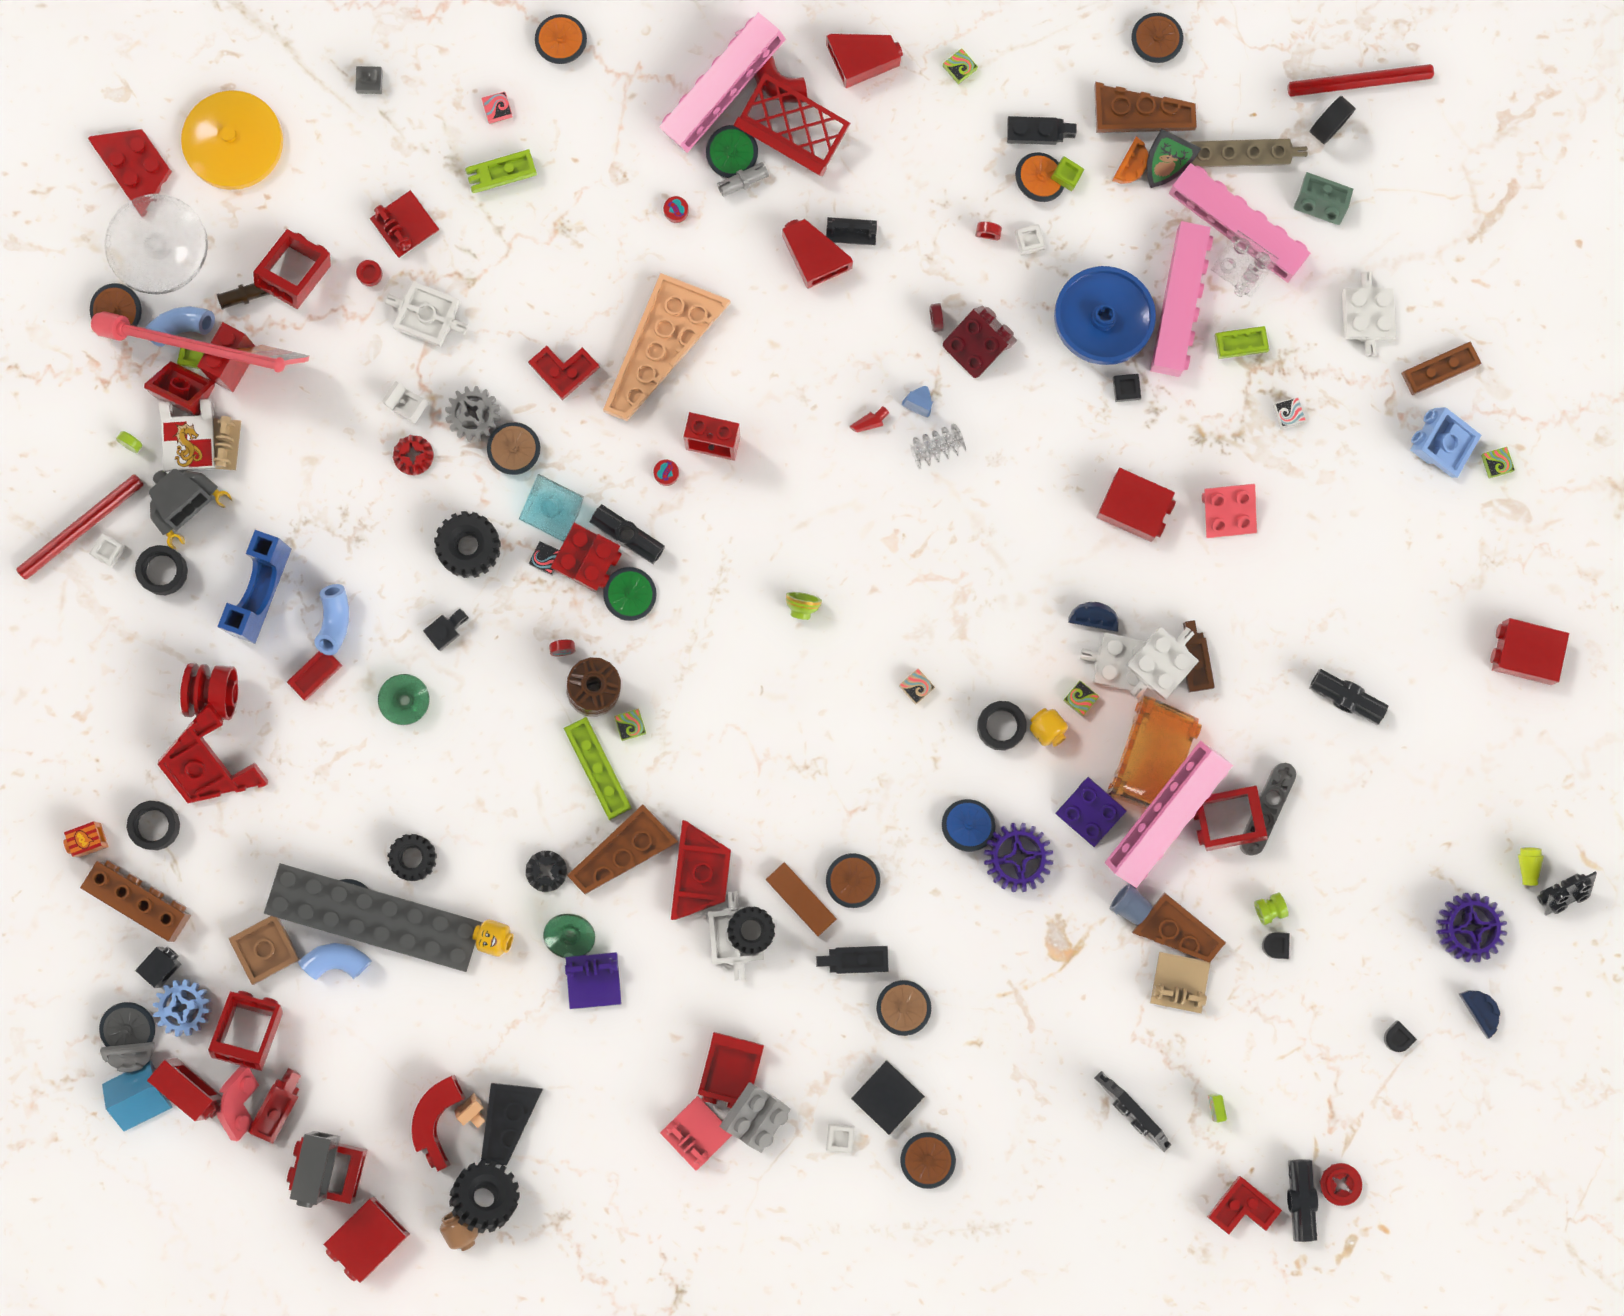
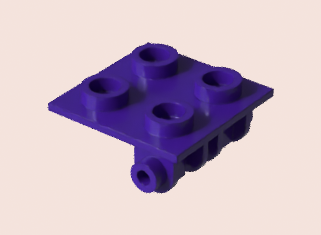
M1087 777L1055 814L1095 847L1127 810L1091 778Z
M617 952L565 957L569 1009L622 1004Z

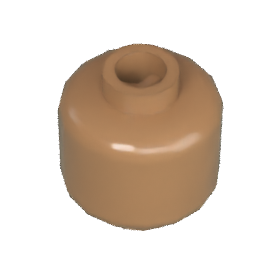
M451 1211L442 1218L441 1221L443 1223L439 1230L450 1249L468 1250L475 1244L474 1240L479 1234L478 1228L474 1227L473 1231L467 1230L469 1225L464 1223L461 1226L458 1223L460 1217L458 1215L454 1217Z

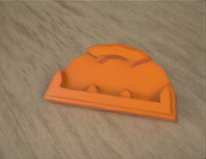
M1137 136L1112 181L1120 184L1132 183L1140 179L1145 173L1148 151L1145 143Z

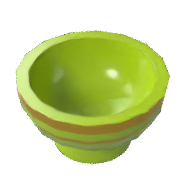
M801 592L786 593V603L791 609L790 615L797 619L809 620L811 614L816 612L822 603V599L814 595Z

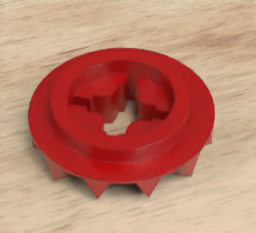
M409 435L401 438L397 445L394 446L392 458L396 467L401 472L407 475H419L431 466L434 452L426 439L421 436ZM411 445L416 452L421 453L415 457L414 465L410 457H405L406 454L410 453Z
M1345 1163L1331 1164L1330 1167L1323 1171L1319 1181L1321 1193L1334 1205H1350L1359 1198L1362 1192L1360 1174L1354 1167ZM1343 1177H1346L1344 1184L1349 1191L1343 1189L1336 1191L1337 1184L1332 1178L1341 1180Z

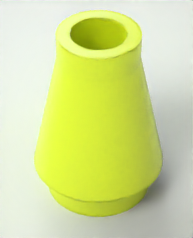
M1520 848V854L1517 855L1522 875V884L1536 886L1538 885L1544 859L1542 849Z

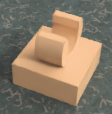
M475 1093L454 1110L457 1120L463 1126L471 1121L479 1128L486 1121L483 1118L484 1115L480 1112L483 1109L482 1102Z

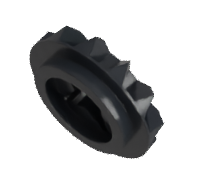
M540 851L529 859L526 864L525 876L529 884L536 890L551 892L558 889L564 883L567 876V866L559 854L553 851ZM539 862L546 867L555 863L550 870L554 878L553 880L547 876L537 879L542 872L538 864Z

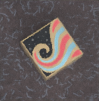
M919 668L899 685L915 705L935 688Z

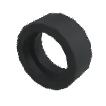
M1343 96L1338 97L1315 122L1309 132L1321 143H1327L1350 118L1356 108Z
M156 545L149 547L140 554L136 561L135 574L138 582L143 588L156 595L166 596L175 593L183 586L187 579L188 568L185 559L179 552L168 546ZM157 556H168L175 562L177 568L176 575L168 584L156 585L147 576V566Z
M997 701L989 704L981 712L977 722V731L984 744L994 750L1002 751L1015 747L1023 739L1027 728L1024 712L1017 705L1009 701ZM997 711L1011 713L1017 723V730L1014 736L1005 741L992 738L987 730L989 717Z
M149 800L138 804L132 809L127 818L126 828L129 838L135 845L143 849L158 851L167 848L175 841L179 834L180 821L178 814L171 806L160 801ZM152 810L162 812L167 817L169 823L165 836L156 841H149L143 838L138 828L142 815Z

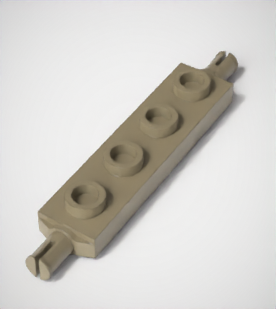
M1290 139L1190 142L1201 147L1200 152L1191 164L1202 168L1290 165L1293 157H1307L1308 152H1299L1307 151V146L1292 147Z

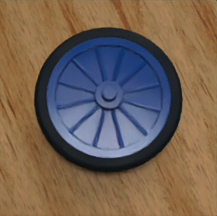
M972 799L959 800L951 804L942 817L944 837L958 850L966 852L981 850L988 845L987 841L992 840L994 837L993 833L996 830L994 816L989 808L979 801Z

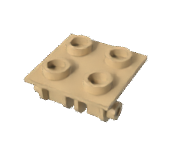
M221 416V419L213 418L215 458L213 461L215 462V469L236 470L241 420H231V417Z
M1159 952L1150 1003L1202 1013V1008L1207 1000L1205 991L1210 963Z

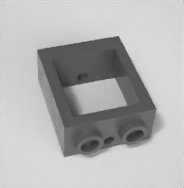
M318 1131L304 1134L290 1199L297 1200L296 1205L312 1208L313 1205L326 1200L341 1136Z

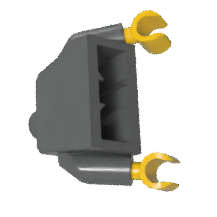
M173 469L167 474L160 470L153 476V481L156 485L149 490V495L152 499L150 502V518L162 535L166 534L168 537L167 545L172 549H177L173 545L172 540L177 537L182 544H185V539L182 535L174 534L172 529L178 531L213 500L210 497L211 495L215 497L216 503L221 508H226L219 502L221 496H227L231 501L232 499L228 492L219 491L217 489L218 486L202 473L192 471L181 473L179 470Z

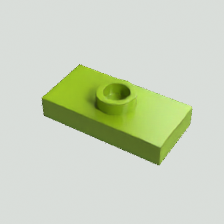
M1265 326L1218 332L1214 335L1218 359L1266 353L1269 351Z

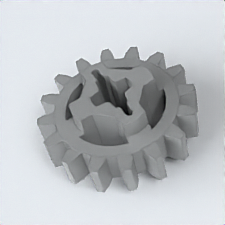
M466 386L464 389L465 393L463 394L458 390L455 391L457 398L448 399L452 407H445V411L451 414L445 417L446 422L453 423L449 427L452 432L458 430L457 436L460 439L465 434L468 442H471L473 436H476L478 441H481L482 434L490 437L488 430L490 428L495 430L497 426L494 421L501 420L500 415L495 413L501 410L499 405H493L497 401L495 396L488 398V390L485 389L480 393L478 386H475L473 391H470ZM476 398V399H480V400H478V401L476 402V401H469L468 399ZM461 405V413L457 415V410ZM467 407L476 412L479 421L469 414ZM488 410H489V418H488L487 422L485 423V422H484L485 414L488 413ZM468 426L477 427V429H466V428H467Z

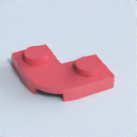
M240 1066L219 1091L223 1093L220 1106L221 1111L216 1112L217 1117L230 1140L239 1141L249 1130L253 1122L243 1103L259 1087L250 1068Z

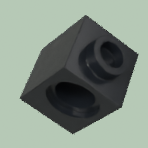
M156 947L135 971L154 988H161L182 964L177 960L179 955L170 947Z

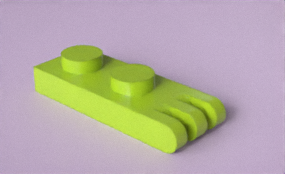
M530 149L465 168L467 175L477 173L468 177L469 184L480 183L471 186L472 193L482 192L537 176Z

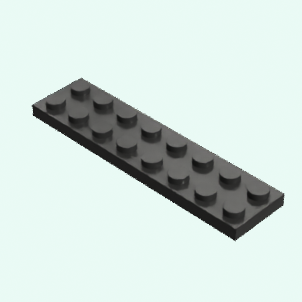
M279 863L264 910V914L464 972H467L476 940H473L474 930L477 925L482 923L481 921Z

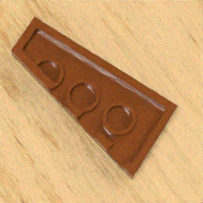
M1095 81L1096 133L1156 132L1161 129L1166 131H1195L1197 128L1196 103L1169 97L1151 96L1150 93L1128 91L1126 88L1119 86L1114 88Z
M642 804L567 876L586 895L675 845L678 841Z

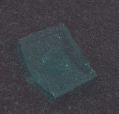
M538 474L519 520L564 542L579 515L584 496Z

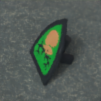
M1161 129L1149 150L1147 159V179L1150 188L1164 185L1182 174L1188 165L1194 161L1201 147Z

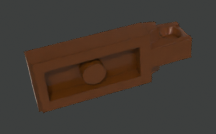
M1195 620L1186 621L1183 623L1184 630L1187 627L1190 631L1194 632V635L1185 646L1199 660L1185 677L1188 693L1214 689L1215 685L1207 640L1204 638L1203 632L1197 633Z

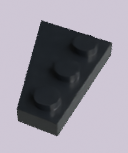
M491 1083L481 1161L486 1160L487 1164L494 1161L497 1162L496 1165L507 1166L543 1088Z

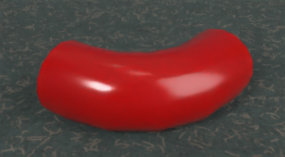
M773 56L769 58L754 76L757 85L763 74L766 73L807 97L804 77L788 78L782 75L775 66ZM767 80L762 90L769 97L777 96L775 84ZM780 88L781 94L787 93V91ZM794 95L783 97L784 103H798L797 97Z

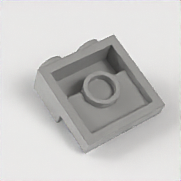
M749 1082L719 1127L762 1153L765 1147H769L772 1144L773 1135L779 1126L787 1122L788 1113L791 1109L776 1097Z

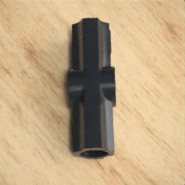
M603 504L596 509L589 523L618 541L621 546L630 549L653 565L665 549V545L637 528L633 522L625 520ZM625 529L634 531V536L629 540L621 538V533Z
M1322 669L1318 670L1309 689L1333 701V705L1350 714L1355 713L1375 725L1380 724L1389 707L1384 702L1365 693L1361 686L1351 681H1343Z
M1288 1160L1290 1189L1287 1191V1204L1292 1215L1293 1241H1317L1316 1212L1318 1211V1195L1316 1188H1314L1312 1160Z

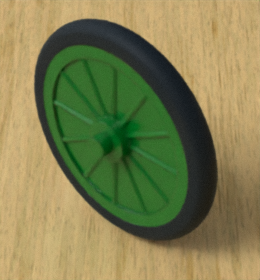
M726 125L717 129L710 136L706 146V158L714 172L722 177L730 178L736 175V171L741 169L744 171L755 165L758 158V145L753 136L734 125Z
M624 567L613 572L603 589V598L608 610L615 617L626 621H634L645 617L652 610L656 602V587L652 578L643 570L635 567Z

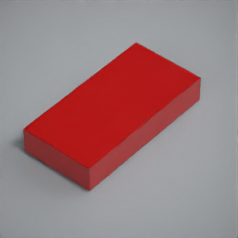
M318 651L287 683L306 701L343 665L333 655H325Z

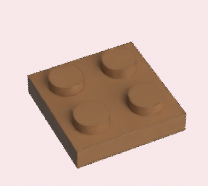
M270 916L228 938L252 985L300 960L280 918Z

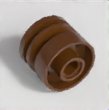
M589 657L579 661L572 667L567 677L566 695L570 705L578 713L589 717H598L607 714L615 707L620 696L621 679L618 670L610 662L602 658ZM595 683L600 689L598 691H590L587 686Z

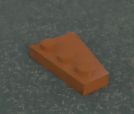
M1165 892L1153 905L1144 921L1132 931L1133 934L1143 936L1209 963L1226 944V941Z

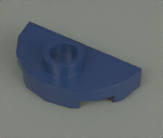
M1086 602L1072 610L1068 617V623L1118 632L1119 619L1116 612L1108 605L1100 602Z
M1467 990L1459 993V996L1486 1039H1490L1497 1032L1500 1010L1497 1003L1490 995L1480 991Z

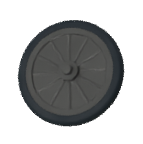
M132 1002L118 1003L110 1007L103 1014L99 1024L100 1038L106 1047L152 1042L155 1036V1022L152 1015L143 1006Z

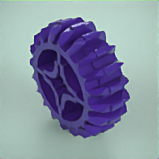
M1011 823V832H1008L1007 828L1002 826L1001 832L1003 836L994 832L993 836L997 840L996 843L992 840L987 841L988 846L993 849L992 851L984 850V855L991 856L990 860L984 861V865L992 864L993 868L988 870L987 874L991 875L996 872L998 876L993 879V882L997 883L1000 879L1004 880L1001 885L1002 889H1006L1010 883L1012 884L1011 892H1016L1017 885H1020L1022 892H1026L1027 883L1031 889H1035L1036 884L1034 880L1036 879L1042 884L1045 880L1040 874L1049 875L1051 873L1044 866L1053 865L1052 860L1046 859V856L1053 854V850L1045 851L1044 847L1048 846L1050 841L1046 840L1041 843L1039 839L1044 836V833L1040 832L1037 836H1034L1035 826H1031L1029 831L1026 832V823H1021L1020 830H1017L1015 823ZM1011 837V852L1008 855L998 857L1001 844ZM1019 837L1030 840L1038 851L1025 850ZM1016 850L1021 851L1020 854L1023 853L1024 856L1031 855V857L1022 860L1021 865L1016 864L1017 861L1014 862L1013 859L1006 860L1016 855ZM1039 858L1037 869L1031 876L1026 878L1027 862ZM999 865H1012L1015 868L1018 879L1006 875Z
M1463 893L1462 899L1458 895L1453 896L1454 904L1450 901L1445 902V907L1448 911L1443 909L1439 911L1444 920H1436V924L1442 925V929L1436 930V934L1444 935V938L1439 943L1441 945L1448 943L1449 945L1445 951L1451 953L1455 950V959H1460L1463 955L1464 962H1470L1473 959L1475 963L1481 961V956L1484 960H1489L1490 952L1493 954L1499 952L1495 944L1499 946L1505 944L1499 938L1508 934L1507 931L1501 930V926L1507 925V921L1499 920V917L1503 916L1504 912H1495L1494 910L1498 904L1496 902L1489 904L1488 896H1484L1480 900L1479 893H1473L1472 897L1469 893ZM1473 907L1481 910L1486 915L1488 921H1481L1477 916V912H1474ZM1463 909L1464 913H1462L1461 923L1453 926L1457 913ZM1471 924H1475V926L1482 925V927L1475 928L1473 931L1461 930V928L1468 927ZM1490 929L1486 942L1480 946L1482 933ZM1455 934H1462L1466 942L1469 943L1470 949L1463 946L1456 939Z

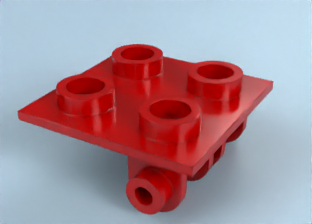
M411 190L387 207L377 206L374 209L376 214L370 218L398 258L439 231L437 225Z

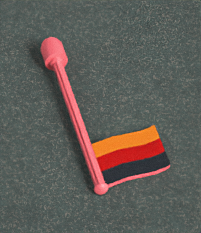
M105 311L96 313L91 320L92 330L101 337L122 341L127 336H133L274 369L277 373L282 372L286 365L308 362L310 356L266 345L233 349L130 325L126 316Z

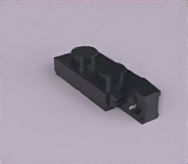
M1008 116L1007 143L1056 145L1059 142H1063V138H1075L1077 133V124L1064 123V119L1020 116Z
M888 946L838 947L829 949V956H816V967L830 966V973L836 974L889 972Z

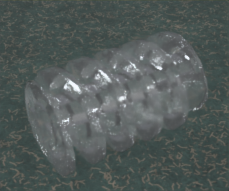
M954 423L950 425V432L946 427H942L941 436L936 430H933L931 438L927 434H923L922 442L917 437H914L912 445L910 444L912 456L919 470L922 469V461L931 466L932 457L940 463L941 454L950 459V451L953 450L957 456L960 455V447L966 451L962 433Z

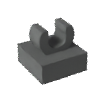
M356 66L355 90L357 94H382V67Z

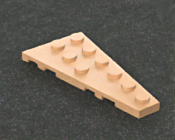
M660 273L603 411L628 421L728 307L731 301Z

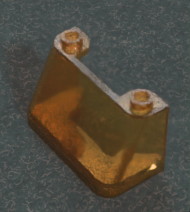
M1143 695L1137 701L1134 710L1137 715L1133 717V724L1123 754L1114 773L1116 776L1112 783L1109 784L1107 793L1113 798L1147 809L1187 758L1193 738H1198L1202 724H1199V718L1155 698Z

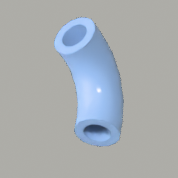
M192 306L179 307L160 314L145 328L173 335L190 331L206 335L214 326L215 316L212 311ZM151 341L153 344L157 346H165V344Z
M340 584L329 585L319 593L323 606V622L314 642L316 648L325 655H334L338 652L345 639L349 624L347 595L344 586Z
M330 943L316 947L298 961V964L315 980L326 971L332 969L343 970L355 979L370 965L372 960L351 945Z

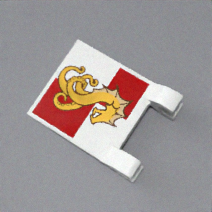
M211 399L200 400V416L173 417L174 410L170 402H159L164 472H169L173 469L179 471L215 469V462L213 461L215 458L214 403L211 402Z

